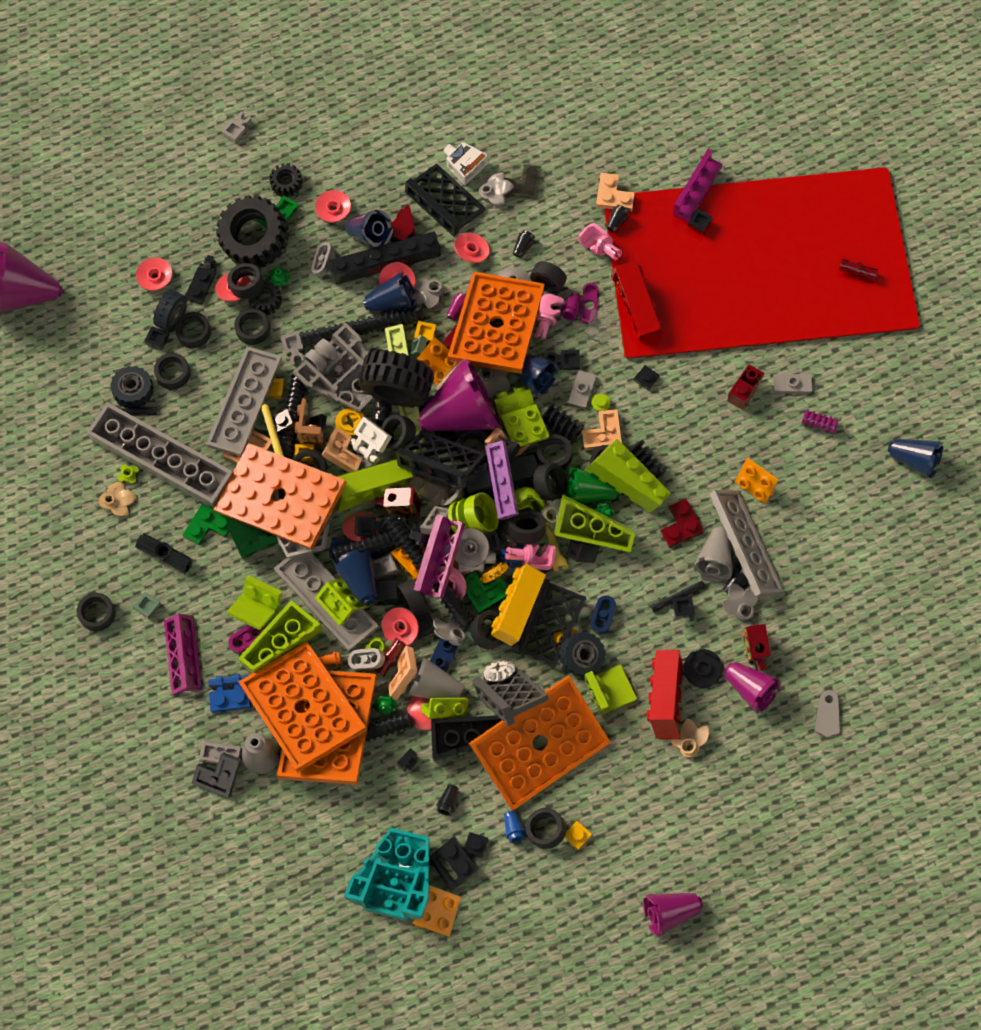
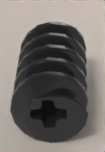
M554 402L544 412L543 422L545 424L548 423V427L553 428L555 432H559V435L565 436L569 441L576 439L582 432L585 424L577 426L579 420L576 419L572 422L573 415L566 417L567 410L560 413L562 407L559 405L557 408H554L556 404Z
M642 440L633 445L629 451L657 479L660 478L666 471L660 470L663 467L662 463L656 465L659 460L658 458L651 459L654 455L653 452L647 454V451L650 449L649 446L642 447L645 441Z

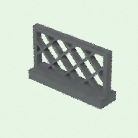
M516 666L514 673L502 681H483L480 677L472 680L478 698L507 726L515 723L514 716L549 700L548 695Z

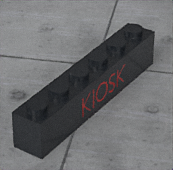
M433 231L329 261L335 283L338 285L381 273L383 268L390 263L400 262L411 265L440 257L441 253L436 233Z

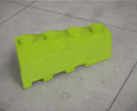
M618 439L613 441L585 469L590 474L593 472L599 476V480L602 482H608L614 486L615 490L619 493L629 496L631 501L649 513L659 507L671 494Z
M397 460L337 476L347 482L335 505L337 513L373 500L375 497L383 496L386 489L409 487L413 479L412 472L399 467Z
M562 495L554 529L555 536L631 552L635 537L633 529Z
M291 600L238 659L243 667L249 672L254 673L323 631L321 624Z

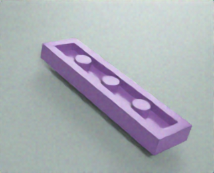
M502 440L486 445L498 519L503 520L517 516L519 513L506 442Z

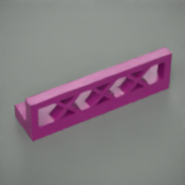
M707 149L674 204L673 215L686 222L690 220L722 169L723 164L712 159L713 151Z
M436 515L414 586L415 591L443 599L465 523ZM451 525L458 526L456 534L453 536L449 534ZM450 544L452 547L451 551L445 555L444 548ZM445 563V571L439 574V565ZM439 581L438 593L432 592L433 585Z
M178 613L164 621L172 695H179L185 691L198 692L202 690L194 616ZM172 623L175 624V628H174V631H173V632H172V626H171ZM176 641L177 647L174 651V643ZM177 660H178V661H179V665H178V668L176 669V662H177ZM179 678H180V679H181V687L178 688V681H179Z

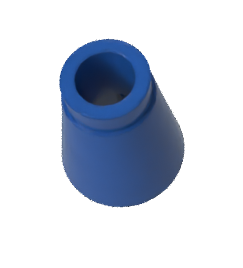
M506 812L504 814L506 838L509 839L510 843L524 840L526 831L516 812Z

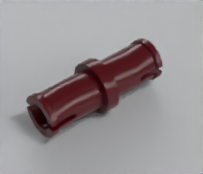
M842 258L839 270L875 280L878 269L862 265V262L855 263Z
M395 638L388 651L384 652V664L379 669H374V671L385 677L393 662L396 663L397 656L406 644Z

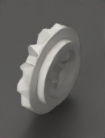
M498 661L497 663H491V666H487L483 673L486 680L498 682L509 678L514 673L515 667L512 661Z

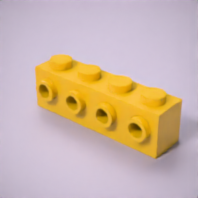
M528 564L514 571L512 576L514 578L513 583L508 586L505 593L507 595L506 600L501 603L499 607L500 614L492 623V636L510 646L519 641L546 576L544 573Z

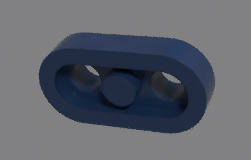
M602 596L597 600L591 619V629L597 634H604L610 628L616 609V602L611 596ZM607 604L610 608L605 610L602 606ZM602 622L604 626L598 627L597 623Z
M440 639L430 661L435 665L437 661H442L443 664L438 667L447 672L456 654L457 645L451 644L450 648H445L444 645L446 643H451Z

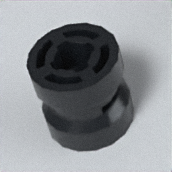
M375 402L371 421L376 425L382 426L392 411V405L386 402Z

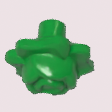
M282 268L272 270V274L268 276L273 285L276 284L278 287L287 285V281L291 279L289 271Z
M607 501L597 505L598 507L595 511L609 518L614 516L615 512Z
M380 696L379 699L375 700V710L379 711L380 714L392 715L393 712L397 711V701L393 700L391 696Z

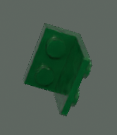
M237 520L227 523V527L242 559L277 544L275 536Z

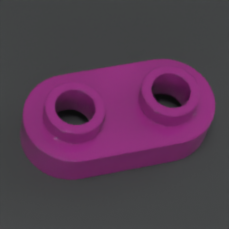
M247 625L229 638L228 644L230 649L237 654L243 653L258 637H254L253 632L259 631L260 635L264 627L258 630ZM238 641L243 642L240 647L236 646Z

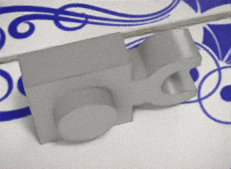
M244 112L238 114L236 121L231 119L221 130L222 135L235 144L246 132V127L244 126H248L252 122L250 116L243 120L245 117Z
M296 331L280 336L286 355L292 354L290 358L292 365L295 366L294 360L298 357L301 358L303 363V354L299 351L304 350L301 344L299 332Z

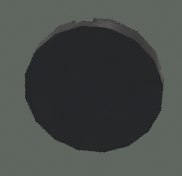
M699 649L687 656L683 670L686 679L692 685L699 688H708L720 680L723 665L719 656L713 651Z

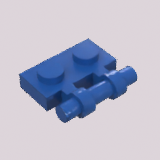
M248 675L216 676L215 679L208 680L209 687L217 686V691L209 692L211 713L251 708V702L239 684V681ZM234 684L235 689L224 690V685Z

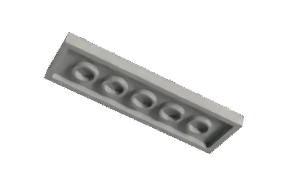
M246 347L206 442L207 447L242 456L261 413L262 405L266 401L282 362L281 356Z
M714 490L711 492L710 497L713 506L719 514L720 521L727 532V537L732 543L735 555L740 561L743 573L747 577L755 597L778 596L784 593L739 491Z
M312 553L290 559L286 558L274 568V571L349 653L379 628L377 623L364 609L354 611L344 625L339 626L317 602L315 597L326 582L336 579Z

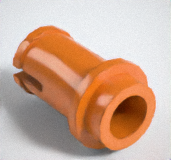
M333 651L332 654L317 656L324 667L332 665L337 667L339 664H342L340 652L336 653V651Z

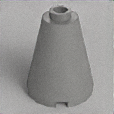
M717 527L712 530L694 563L695 573L698 571L700 577L705 580L721 582L722 579L727 578L729 580L732 576V544L727 537L724 527Z
M423 658L408 693L412 696L427 699L463 698L466 690L463 689L464 685L428 659Z
M253 733L245 740L241 753L242 762L249 771L256 774H265L272 771L279 763L278 753L281 749L274 738Z

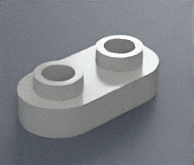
M329 242L320 244L316 250L311 271L317 277H323L329 272L331 266L329 260L333 259L335 248Z
M376 648L354 650L348 657L349 666L359 671L379 669L385 662L383 651Z

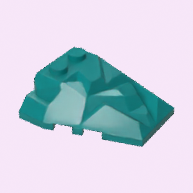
M390 828L375 847L376 851L370 858H366L361 870L357 874L354 873L351 877L344 898L362 906L368 912L403 921L422 919L429 900V837Z

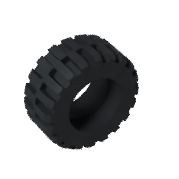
M247 195L242 200L239 197L235 199V203H229L226 206L228 208L226 211L222 210L220 214L222 218L221 220L218 219L216 224L219 229H216L217 241L222 250L234 263H252L262 268L266 267L265 263L269 262L272 264L275 262L274 258L276 256L280 257L283 254L281 250L282 248L286 249L287 243L285 240L289 239V233L287 232L289 227L283 214L269 199H262L261 196L257 195L252 198L250 195ZM253 219L265 220L267 222V231L259 242L253 245H242L239 243V231L245 223Z
M374 350L365 356L358 383L362 391H365L367 395H371L375 399L395 406L414 408L415 406L420 407L428 401L434 373L429 365H426L421 360H417L413 356L397 353L396 351Z

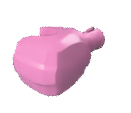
M595 223L588 225L578 236L579 243L586 249L590 247L593 255L603 256L607 254L614 260H618V257L620 258L622 255V251L613 245L612 237Z
M552 294L542 295L536 319L539 324L534 336L535 338L539 339L541 335L540 340H546L549 326L556 324L555 317L560 314V310H552L551 307H561L564 303L563 298Z
M536 543L533 545L526 544L523 549L507 547L506 552L509 553H505V558L507 560H520L523 565L528 564L538 570H549L555 562L556 546L544 545L537 555L536 551L539 549V545Z

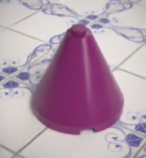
M0 241V313L56 300L58 296L61 297L63 287L60 286L58 280L9 244Z
M467 358L459 362L419 414L420 419H418L422 430L426 429L427 431L495 430L502 426L495 405L492 404L482 379Z

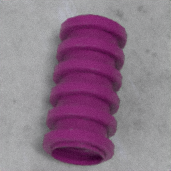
M810 409L805 410L801 422L802 425L814 426V429L817 427L820 431L823 429L826 433L829 431L832 435L835 433L838 418L832 419V416L826 417V414L823 416L820 412L816 414L815 411L810 412Z

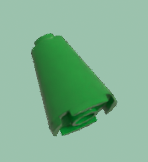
M574 467L569 471V476H572L570 481H567L566 496L581 504L611 501L620 495L614 486L608 482H602L599 480V476L594 473L590 474L585 470Z

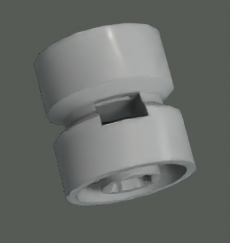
M322 339L314 346L315 350L311 349L303 356L304 361L307 360L320 373L328 367L327 363L331 364L339 357L336 349L325 339Z

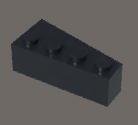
M534 454L516 458L509 462L514 490L525 486L533 487L534 473L538 468ZM479 467L467 479L465 487L467 498L477 493H485L495 499L490 469Z
M498 716L431 719L433 761L473 750L469 743L502 720Z

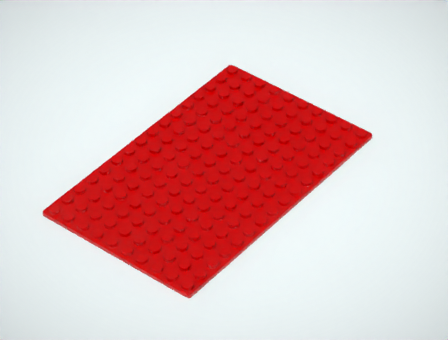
M886 167L711 185L698 207L699 210L713 217L704 234L687 226L688 222L673 215L674 204L684 188L634 193L632 212H629L627 220L615 233L607 230V233L613 239V245L622 251V255L620 258L618 257V260H614L611 257L612 271L615 266L634 260L637 261L638 265H641L643 281L647 282L649 286V297L655 302L656 309L654 311L662 322L659 333L637 340L629 321L631 314L625 311L623 306L624 297L623 295H618L616 290L617 281H614L624 357L626 359L918 329L920 325L889 169ZM604 209L606 226L612 209ZM842 258L855 263L862 262V265L878 269L875 280L860 275L857 277L854 276V273L839 270Z

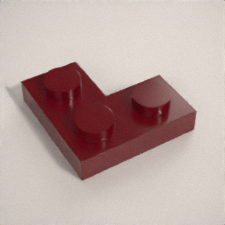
M686 498L669 506L677 523L660 530L669 548L704 532Z

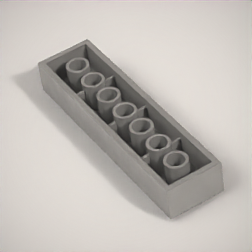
M108 402L86 432L93 442L213 509L225 486L234 474L228 468Z

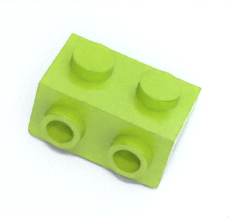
M525 386L514 388V392L508 394L507 391L497 393L496 397L492 398L500 420L501 415L535 405L531 390L525 388Z
M465 697L431 698L430 703H421V712L428 719L467 717L468 699Z

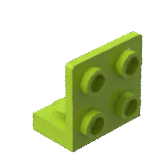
M536 404L501 415L502 431H506L510 441L517 442L520 447L549 438L548 431Z
M248 575L244 581L242 595L228 609L227 614L261 630L280 608L282 591Z
M342 578L326 582L315 597L317 602L339 626L344 625L354 611L371 606L360 604Z
M621 665L594 675L592 671L585 674V683L601 716L636 701L637 697Z

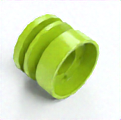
M477 493L460 501H455L448 510V519L465 523L464 529L473 528L482 533L494 531L499 523L496 505L493 499L485 493ZM451 525L453 532L456 534L458 526Z

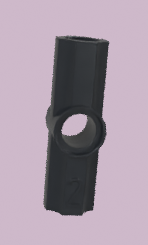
M145 533L137 539L135 547L157 559L161 564H166L183 574L187 573L192 567L193 559L173 549L168 543L160 542ZM163 551H168L167 555L160 556Z

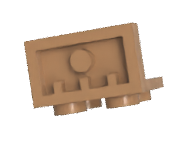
M302 399L301 405H298L297 415L300 416L299 422L295 423L297 440L301 444H314L315 448L324 449L325 441L322 429L317 425H308L310 412L306 399Z

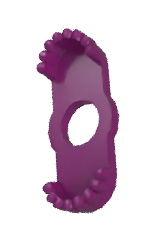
M589 282V284L586 283L582 288L583 297L580 302L581 313L579 317L584 324H591L596 317L595 312L598 308V286ZM586 301H592L594 303V307L592 309H586L584 307V303Z

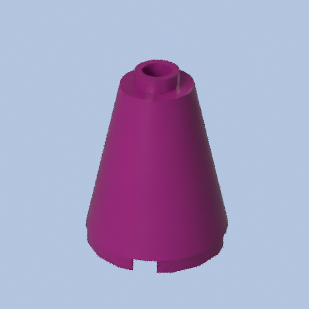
M738 662L728 664L724 671L728 682L756 713H759V710L763 712L775 699V690H780L781 681Z
M695 893L647 894L643 898L645 918L649 916L652 925H648V927L655 936L662 935L700 914L703 908L701 897Z

